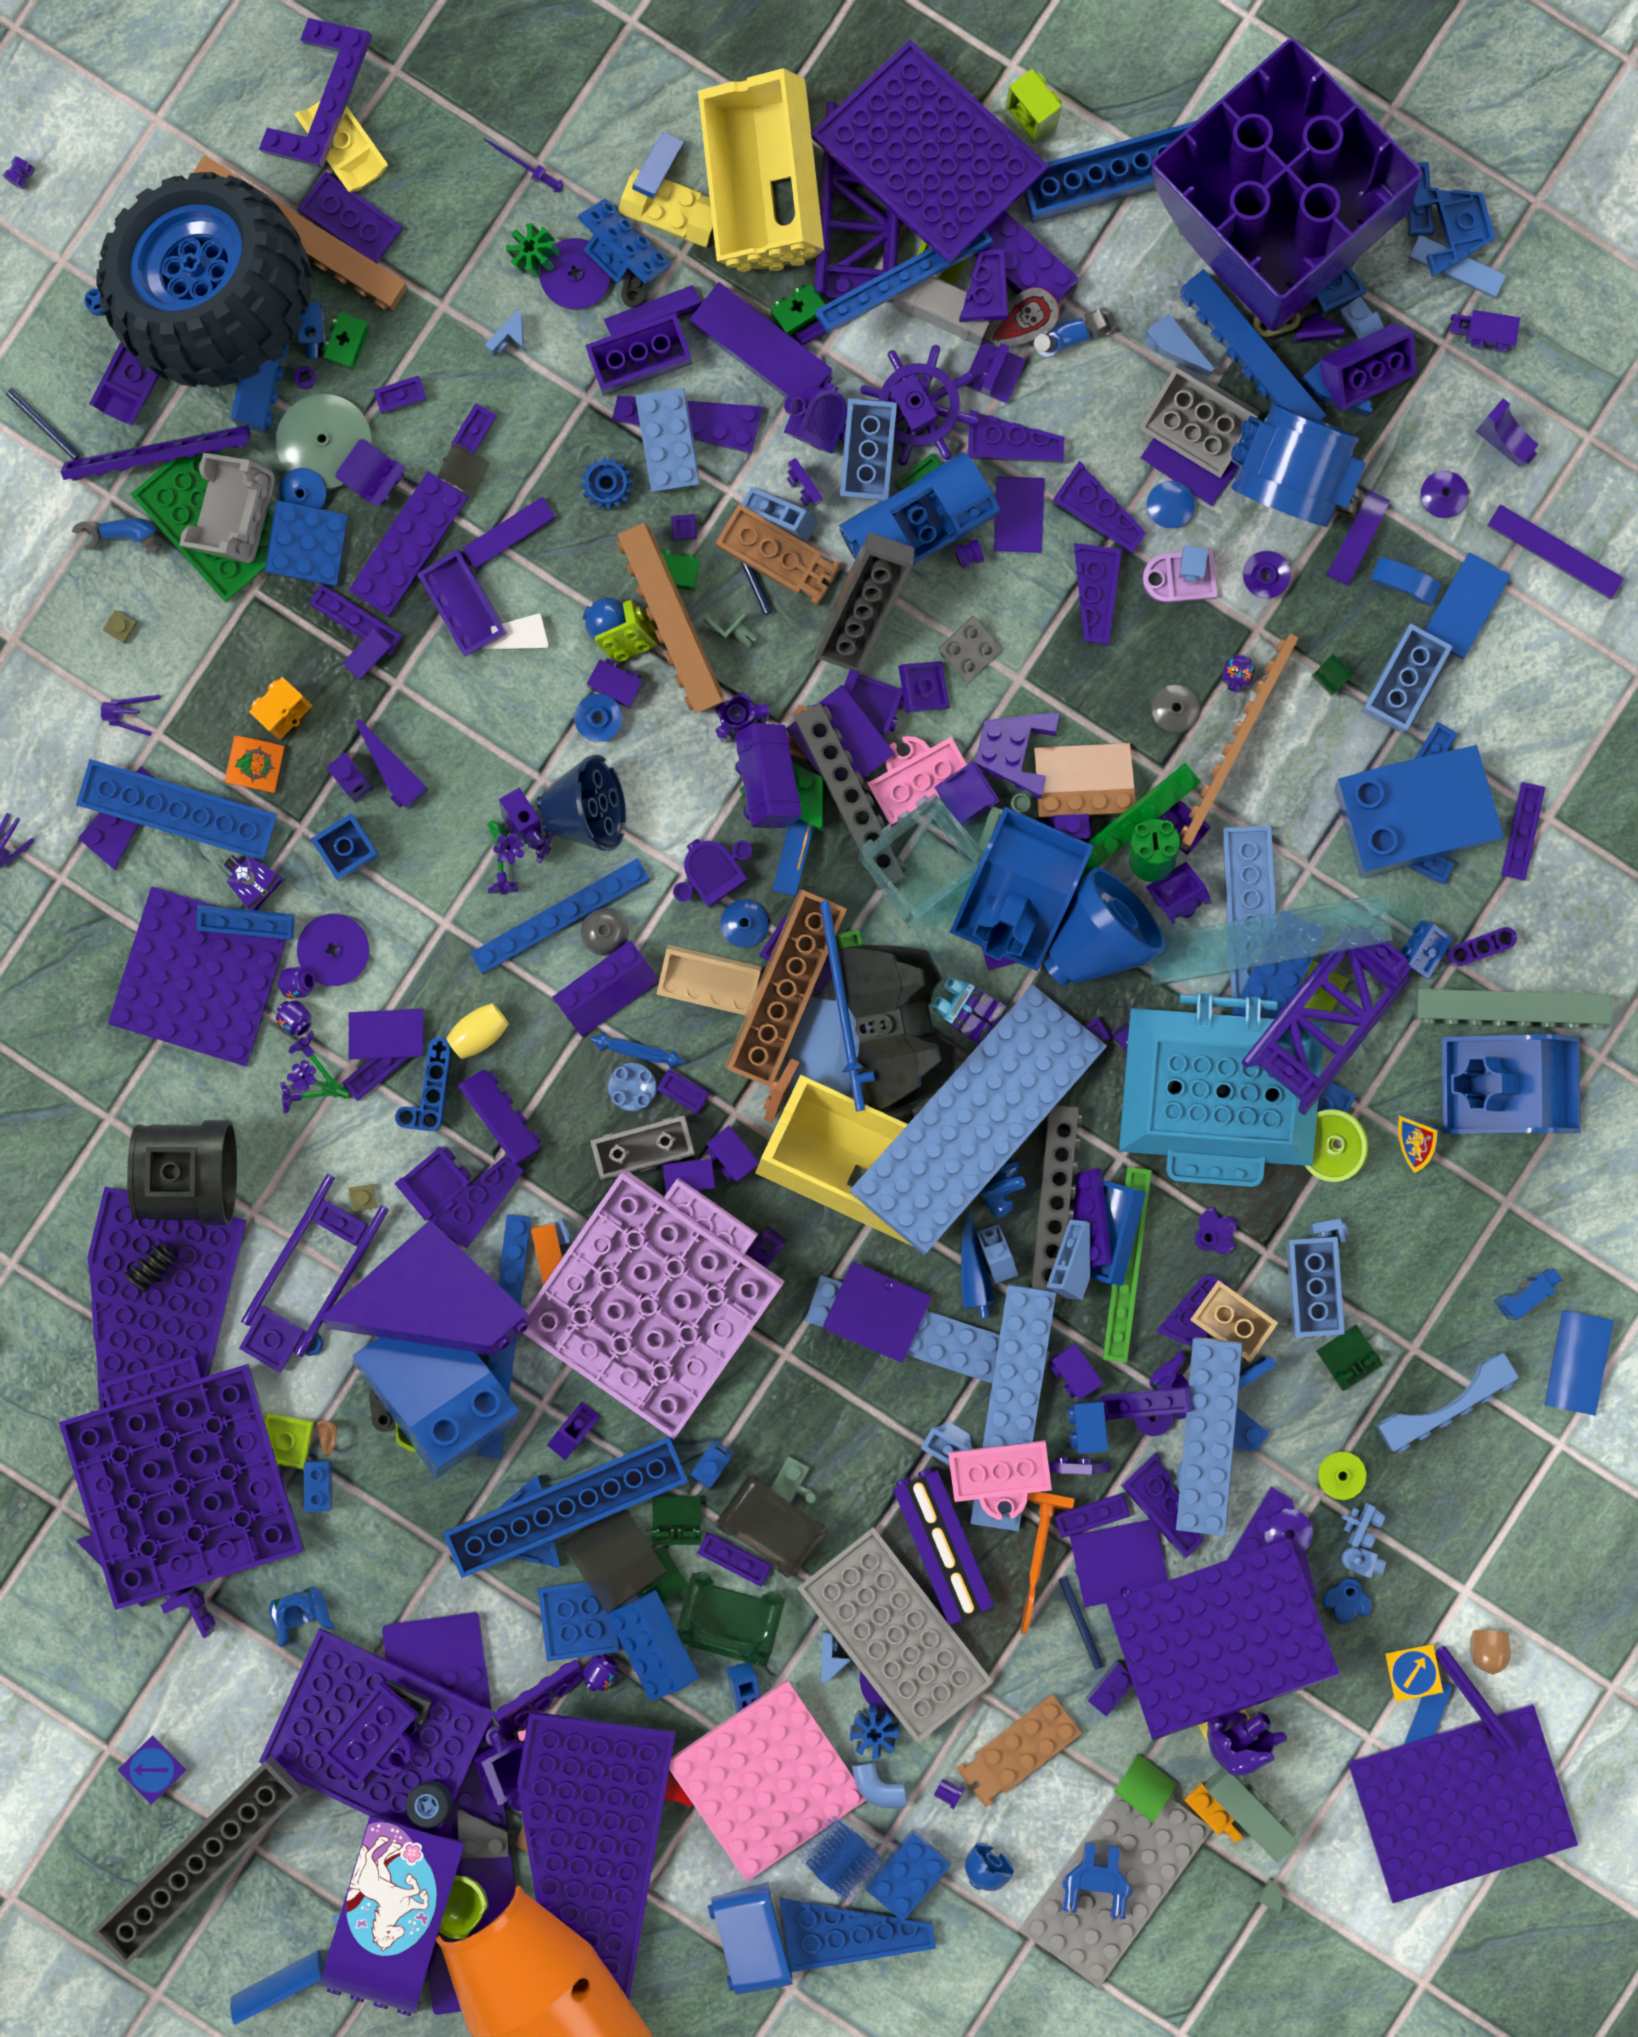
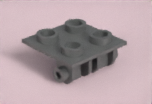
M971 616L938 648L940 655L952 664L967 683L1002 651L974 616Z

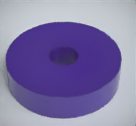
M1172 1414L1157 1415L1155 1421H1150L1148 1416L1133 1417V1421L1137 1429L1143 1434L1158 1436L1169 1429L1172 1423Z

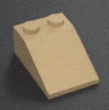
M1219 1280L1190 1319L1217 1340L1243 1342L1242 1359L1248 1363L1252 1361L1278 1324L1274 1319Z

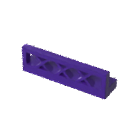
M691 285L605 318L604 321L610 336L674 313H676L677 318L693 313L701 305V301L696 294L694 286Z

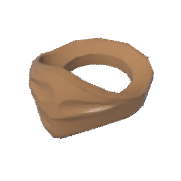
M319 1421L317 1423V1431L323 1454L329 1456L335 1446L337 1424L332 1421Z

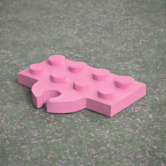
M902 737L903 743L910 747V753L905 757L897 754V745L894 742L890 745L895 754L885 761L888 772L867 783L890 826L941 799L934 787L967 765L952 737L932 748H929L923 740L917 737Z
M1045 1440L948 1453L955 1502L979 1499L982 1509L995 1519L1002 1520V1513L998 1510L1000 1502L1008 1501L1012 1505L1009 1513L1012 1519L1023 1511L1027 1503V1493L1052 1490Z

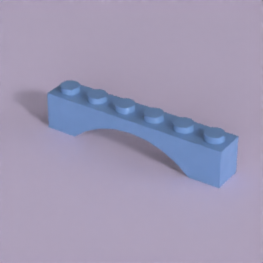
M1498 1352L1479 1363L1468 1387L1448 1405L1423 1414L1394 1413L1375 1426L1389 1450L1393 1452L1397 1450L1398 1453L1411 1446L1409 1442L1414 1439L1422 1440L1431 1435L1430 1430L1436 1426L1442 1428L1452 1422L1451 1418L1458 1413L1462 1416L1472 1411V1405L1479 1401L1485 1403L1494 1397L1493 1393L1499 1389L1505 1391L1515 1385L1514 1381L1519 1377L1505 1353Z

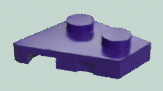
M1056 1457L1055 1462H1048L1050 1473L1092 1475L1110 1472V1462H1093L1092 1458H1078V1462H1071L1069 1457Z

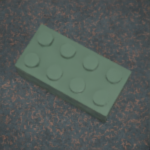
M1221 1767L1203 1784L1204 1787L1269 1856L1278 1863L1298 1844L1294 1838L1297 1833L1284 1819L1279 1822L1277 1819L1279 1815L1267 1801L1262 1804L1260 1802L1262 1799L1260 1794L1250 1784L1245 1786L1243 1784L1245 1779L1242 1776H1232L1226 1769Z

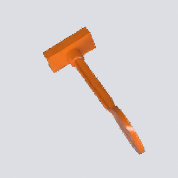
M1043 1492L1027 1493V1501L1040 1505L1038 1515L1041 1516L1029 1574L1030 1586L1023 1611L1021 1634H1027L1035 1597V1585L1040 1576L1050 1517H1053L1054 1508L1072 1509L1074 1504L1073 1498Z

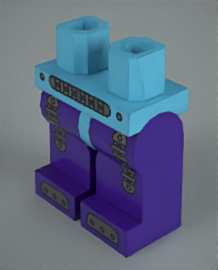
M949 977L944 984V988L951 993L946 1000L938 996L931 1007L937 1012L936 1016L943 1019L971 1041L980 1044L993 1027L973 1015L972 1012L995 1025L1006 1006L970 983Z

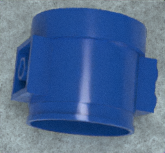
M1271 403L1270 411L1264 421L1249 416L1248 420L1243 422L1240 430L1241 438L1238 443L1234 444L1231 451V461L1239 466L1231 489L1280 512L1319 526L1328 527L1336 506L1348 507L1366 465L1364 461L1353 456V450L1359 438L1330 424Z

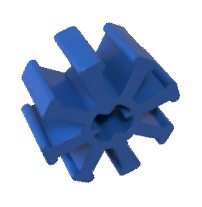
M877 1704L869 1705L868 1715L870 1719L864 1716L861 1710H858L854 1716V1725H851L850 1741L861 1739V1741H857V1753L863 1755L864 1750L869 1745H873L872 1759H880L881 1747H879V1744L884 1746L888 1753L893 1752L896 1743L895 1738L899 1737L900 1730L899 1722L888 1724L893 1720V1712L889 1708H886L885 1714L880 1719L877 1718ZM871 1729H876L878 1734H873Z

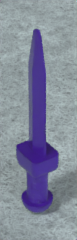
M483 138L484 141L496 150L533 173L530 177L536 182L542 181L553 188L555 193L563 190V181L561 179L558 181L545 173L544 167L538 165L535 169L502 147Z

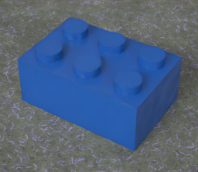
M912 1829L885 1860L886 1864L881 1865L882 1868H879V1873L875 1872L876 1875L872 1876L873 1880H868L869 1884H865V1890L903 1922L951 1866L950 1860Z

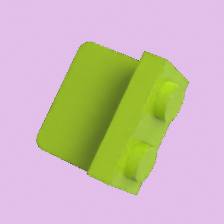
M631 599L623 603L626 623L601 633L594 638L595 643L617 663L626 661L628 658L646 652L658 645L655 632L658 629L656 622L650 621L641 606L638 607Z

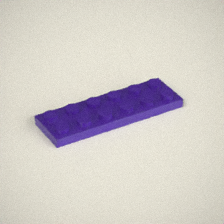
M427 471L349 588V592L390 617L417 577V573L421 571L469 498Z

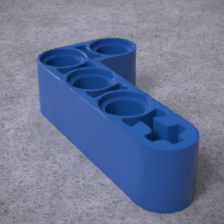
M438 1037L429 1043L420 1108L408 1106L399 1108L395 1114V1121L400 1127L431 1132L440 1129L442 1126L452 1057V1047L446 1039ZM440 1042L446 1047V1051H442L440 1059L445 1060V1064L438 1061L432 1062L433 1057L438 1059L439 1053L434 1048L439 1046ZM435 1066H441L443 1069V1076L440 1079H434L431 1075V1071ZM432 1090H437L440 1093V1099L437 1103H431L428 1100V1094ZM405 1111H410L413 1115V1120L409 1124H404L401 1121V1115ZM429 1114H434L437 1117V1123L433 1127H428L425 1124V1118Z

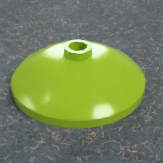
M1337 1109L1317 1112L1312 1166L1305 1167L1314 1176L1324 1181L1339 1182L1349 1179L1360 1171L1366 1161L1368 1154L1366 1133L1359 1121L1347 1112ZM1337 1140H1340V1141H1341V1143H1342L1341 1148H1339V1147L1337 1146V1144H1336V1141H1337Z

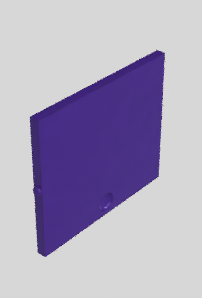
M1153 438L1140 459L1171 480L1184 484L1192 494L1212 506L1229 479L1233 478V474L1238 468V465L1231 461L1220 478Z
M843 685L819 702L822 707L827 706L833 718L829 722L833 729L838 728L843 738V741L840 742L843 751L848 749L854 761L850 765L854 773L857 771L860 773L862 779L868 777L870 772L895 754ZM794 721L786 728V731L821 775L796 721ZM818 723L813 728V734L818 738L823 737L826 733V728L823 724ZM828 745L824 749V756L829 760L833 759L837 754L836 748ZM839 767L835 770L834 776L836 780L843 781L846 779L847 771L845 768Z
M852 1261L839 1291L835 1294L836 1298L822 1328L903 1363L916 1332L919 1331V1324L932 1296Z
M1150 1519L1070 1536L1076 1565L1075 1573L1078 1575L1084 1608L1105 1604L1108 1601L1168 1581L1163 1559L1164 1552L1161 1549L1158 1530Z

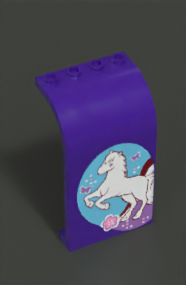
M375 1815L369 1817L322 1976L321 1986L327 1988V1992L335 1995H341V1992L351 1995L350 1999L364 2002L366 1999L374 2002V2006L388 2009V2006L397 2009L398 2013L406 2016H411L412 2013L416 2014L418 2012L423 1983L466 1842Z

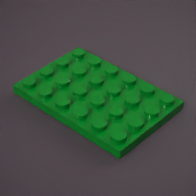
M207 451L191 458L186 456L177 457L175 460L167 462L130 495L221 599L227 603L265 570L274 512L268 506L256 556L251 563L238 562L179 546L183 530L189 525L197 526L209 482L201 476L199 471L203 453L224 455L220 451L216 453Z

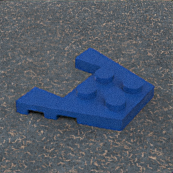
M1430 187L1429 189L1417 188L1412 209L1430 205L1437 206L1449 250L1431 253L1426 256L1431 277L1437 276L1495 239L1482 192L1454 189L1447 191L1439 190V188Z

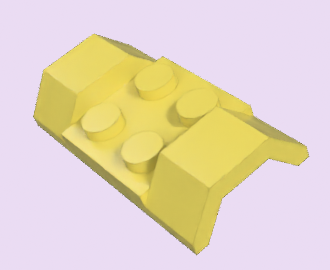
M320 101L308 110L298 111L294 114L307 133H309ZM346 105L326 161L350 193L363 189L379 178L388 167V164Z
M635 169L630 175L621 197L618 213L707 248L713 229L710 198L702 195L700 192L664 179L656 196L652 199L632 189L633 183L640 170Z

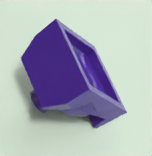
M1187 862L1176 867L1166 879L1152 882L1145 887L1172 925L1175 924V918L1180 916L1184 918L1192 917L1202 903L1206 905L1212 903L1207 887Z

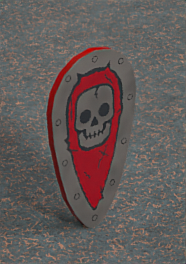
M1032 287L1022 291L1007 304L1008 320H993L991 322L984 342L998 348L1001 343L1013 347L1032 341L1040 334L1048 333L1056 326L1059 319V306L1056 298L1043 288Z

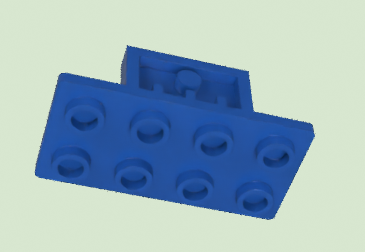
M601 200L580 213L577 217L593 233L584 251L616 283L623 280L629 269L643 283H647L672 266V263L647 237L641 234L628 219L618 213V210L608 200Z

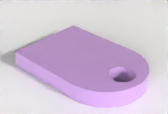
M1208 550L1205 576L1197 584L1186 583L1183 581L1184 578H1178L1182 552L1156 556L1147 564L1144 570L1143 586L1145 591L1158 602L1173 603L1217 598L1213 550ZM1150 574H1159L1162 579L1161 584L1158 586L1151 585L1148 581Z

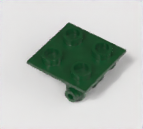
M1357 1324L1346 1330L1345 1334L1337 1336L1316 1350L1342 1391L1383 1365L1380 1361V1356L1373 1350Z
M701 1496L652 1497V1545H701Z
M664 1545L622 1571L638 1597L656 1590L662 1603L689 1587Z

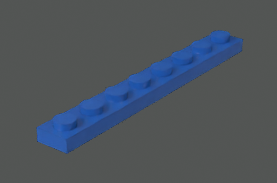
M985 230L951 264H948L930 248L815 310V316L828 334L991 246L993 240Z
M637 858L470 952L481 974H484L650 879Z

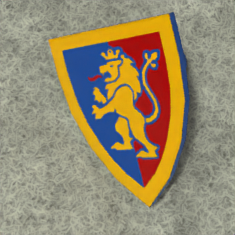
M1399 1115L1398 1137L1401 1150L1414 1173L1425 1168L1432 1160L1437 1149L1439 1129L1436 1125L1428 1126Z

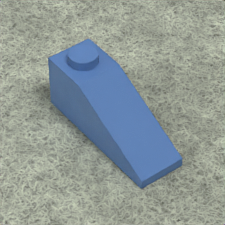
M1169 313L1146 331L1145 343L1153 352L1156 350L1159 355L1181 363L1206 376H1210L1213 373L1214 367Z
M754 487L750 488L742 503V506L808 542L819 522L807 510Z
M1069 1220L1047 1288L1064 1298L1083 1300L1090 1279V1223L1087 1221Z

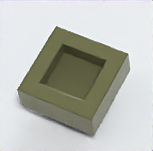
M115 610L103 631L125 644L137 623Z
M373 1184L348 1188L352 1212L377 1208Z

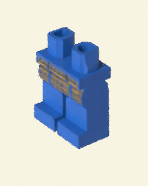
M1554 1268L1551 1270L1545 1269L1541 1273H1531L1527 1276L1529 1281L1521 1282L1517 1291L1512 1295H1499L1493 1300L1507 1320H1518L1546 1297H1551L1556 1293L1553 1287L1560 1283L1562 1278Z

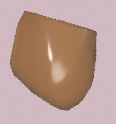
M1494 1630L1472 1631L1470 1637L1471 1658L1480 1670L1494 1675L1507 1667L1511 1659L1509 1633Z

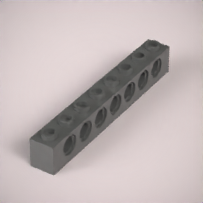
M821 703L793 716L877 889L881 890L904 879L903 872L907 871L901 858L896 859L893 853L896 847L891 837L886 838L882 831L885 828L884 822L880 815L875 816L871 808L875 804L870 794H864L861 788L864 781L858 771L854 773L850 765L854 761L848 749L843 751L840 744L843 738L838 728H832L829 720L833 718L827 706L822 707ZM818 723L823 724L826 728V733L821 738L813 734V728ZM828 745L834 746L837 751L836 756L830 760L824 756V749ZM839 767H843L847 771V777L843 781L836 780L834 776L835 770ZM849 789H854L858 793V798L853 803H849L845 799V793ZM862 810L867 812L868 821L865 824H858L855 819L856 814ZM871 832H875L879 837V841L875 846H869L866 842V837ZM881 854H886L889 857V864L884 868L877 865V858Z
M1056 1105L1047 1115L1031 1288L1050 1290L1047 1288L1048 1282L1044 1280L1043 1274L1046 1269H1053L1057 1256L1049 1258L1046 1255V1248L1050 1244H1055L1060 1249L1069 1220H1073V1209H1069L1070 1199L1074 1200L1076 1186L1071 1184L1072 1175H1077L1078 1161H1074V1152H1079L1080 1137H1076L1077 1127H1081L1082 1113H1078L1079 1107ZM1060 1124H1066L1070 1128V1134L1066 1138L1060 1137L1057 1133V1128ZM1058 1148H1064L1068 1153V1157L1064 1162H1060L1055 1158V1151ZM1056 1172H1062L1065 1175V1183L1061 1186L1053 1183L1052 1177ZM1054 1196H1059L1063 1200V1206L1059 1210H1054L1050 1205V1200ZM1052 1220H1057L1061 1224V1230L1057 1234H1052L1048 1230V1224ZM1056 1293L1055 1301H1061V1295Z

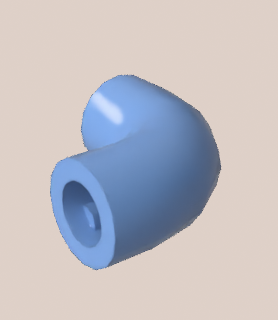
M876 1761L852 1764L853 1778L857 1789L868 1802L880 1808L907 1807L904 1783L886 1784L882 1782L877 1773Z

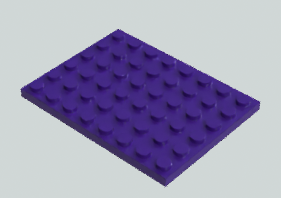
M911 40L811 132L812 139L948 264H951L1049 169V165Z
M1290 1538L1106 1602L1152 1740L1340 1676Z
M320 1628L259 1763L263 1764L272 1756L296 1781L368 1816L375 1815L440 1835L447 1819L436 1827H419L407 1815L406 1799L411 1790L422 1782L432 1780L440 1782L448 1788L454 1804L495 1712ZM391 1680L432 1699L433 1702L425 1722L421 1725L412 1721L405 1730L413 1745L411 1761L407 1764L403 1761L400 1754L392 1753L393 1761L405 1767L401 1772L393 1775H384L372 1769L363 1781L356 1786L321 1755L322 1751L382 1681L386 1684Z
M1531 1703L1496 1714L1517 1743L1508 1752L1503 1750L1480 1719L1436 1733L1424 1739L1400 1744L1347 1761L1392 1904L1578 1846L1534 1704Z

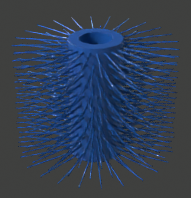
M834 1817L836 1822H831L832 1827L829 1825L831 1830L828 1832L825 1829L827 1832L825 1836L821 1833L824 1839L819 1837L818 1840L820 1842L816 1841L815 1843L817 1847L815 1848L812 1845L813 1851L811 1852L808 1849L810 1853L805 1854L808 1859L806 1860L804 1857L803 1859L806 1861L805 1865L810 1868L809 1870L814 1872L812 1874L830 1890L834 1889L835 1893L838 1892L846 1900L845 1896L848 1894L854 1900L848 1890H852L856 1894L854 1889L857 1887L860 1890L857 1886L858 1884L863 1888L859 1881L862 1879L866 1883L863 1877L866 1875L869 1878L867 1873L870 1874L871 1872L873 1874L870 1869H876L872 1862L878 1866V1860L881 1862L882 1860L859 1834L853 1831V1829L851 1830L840 1819L837 1820Z

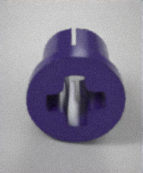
M942 1779L934 1796L949 1804L950 1808L954 1810L965 1788L963 1786L959 1788Z

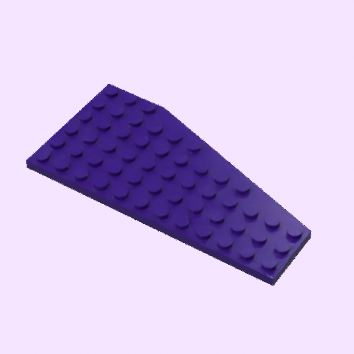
M104 1187L87 1256L92 1298L93 1335L97 1360L99 1409L107 1407L101 1383L185 1357L196 1355L202 1378L210 1375L247 1223L246 1219L233 1217L229 1226L202 1225L200 1220H134L130 1212L128 1192ZM158 1239H161L173 1250L178 1263L176 1265L170 1263L171 1270H163L164 1277H156L157 1283L155 1285L148 1283L150 1286L148 1292L139 1290L128 1281L123 1272L132 1274L130 1266L140 1267L137 1259L140 1258L146 1261L147 1258L144 1252L147 1251L153 1254L154 1251L151 1245L154 1244L160 1247Z
M529 1711L517 1787L536 1902L591 1944L629 2000L675 1731Z

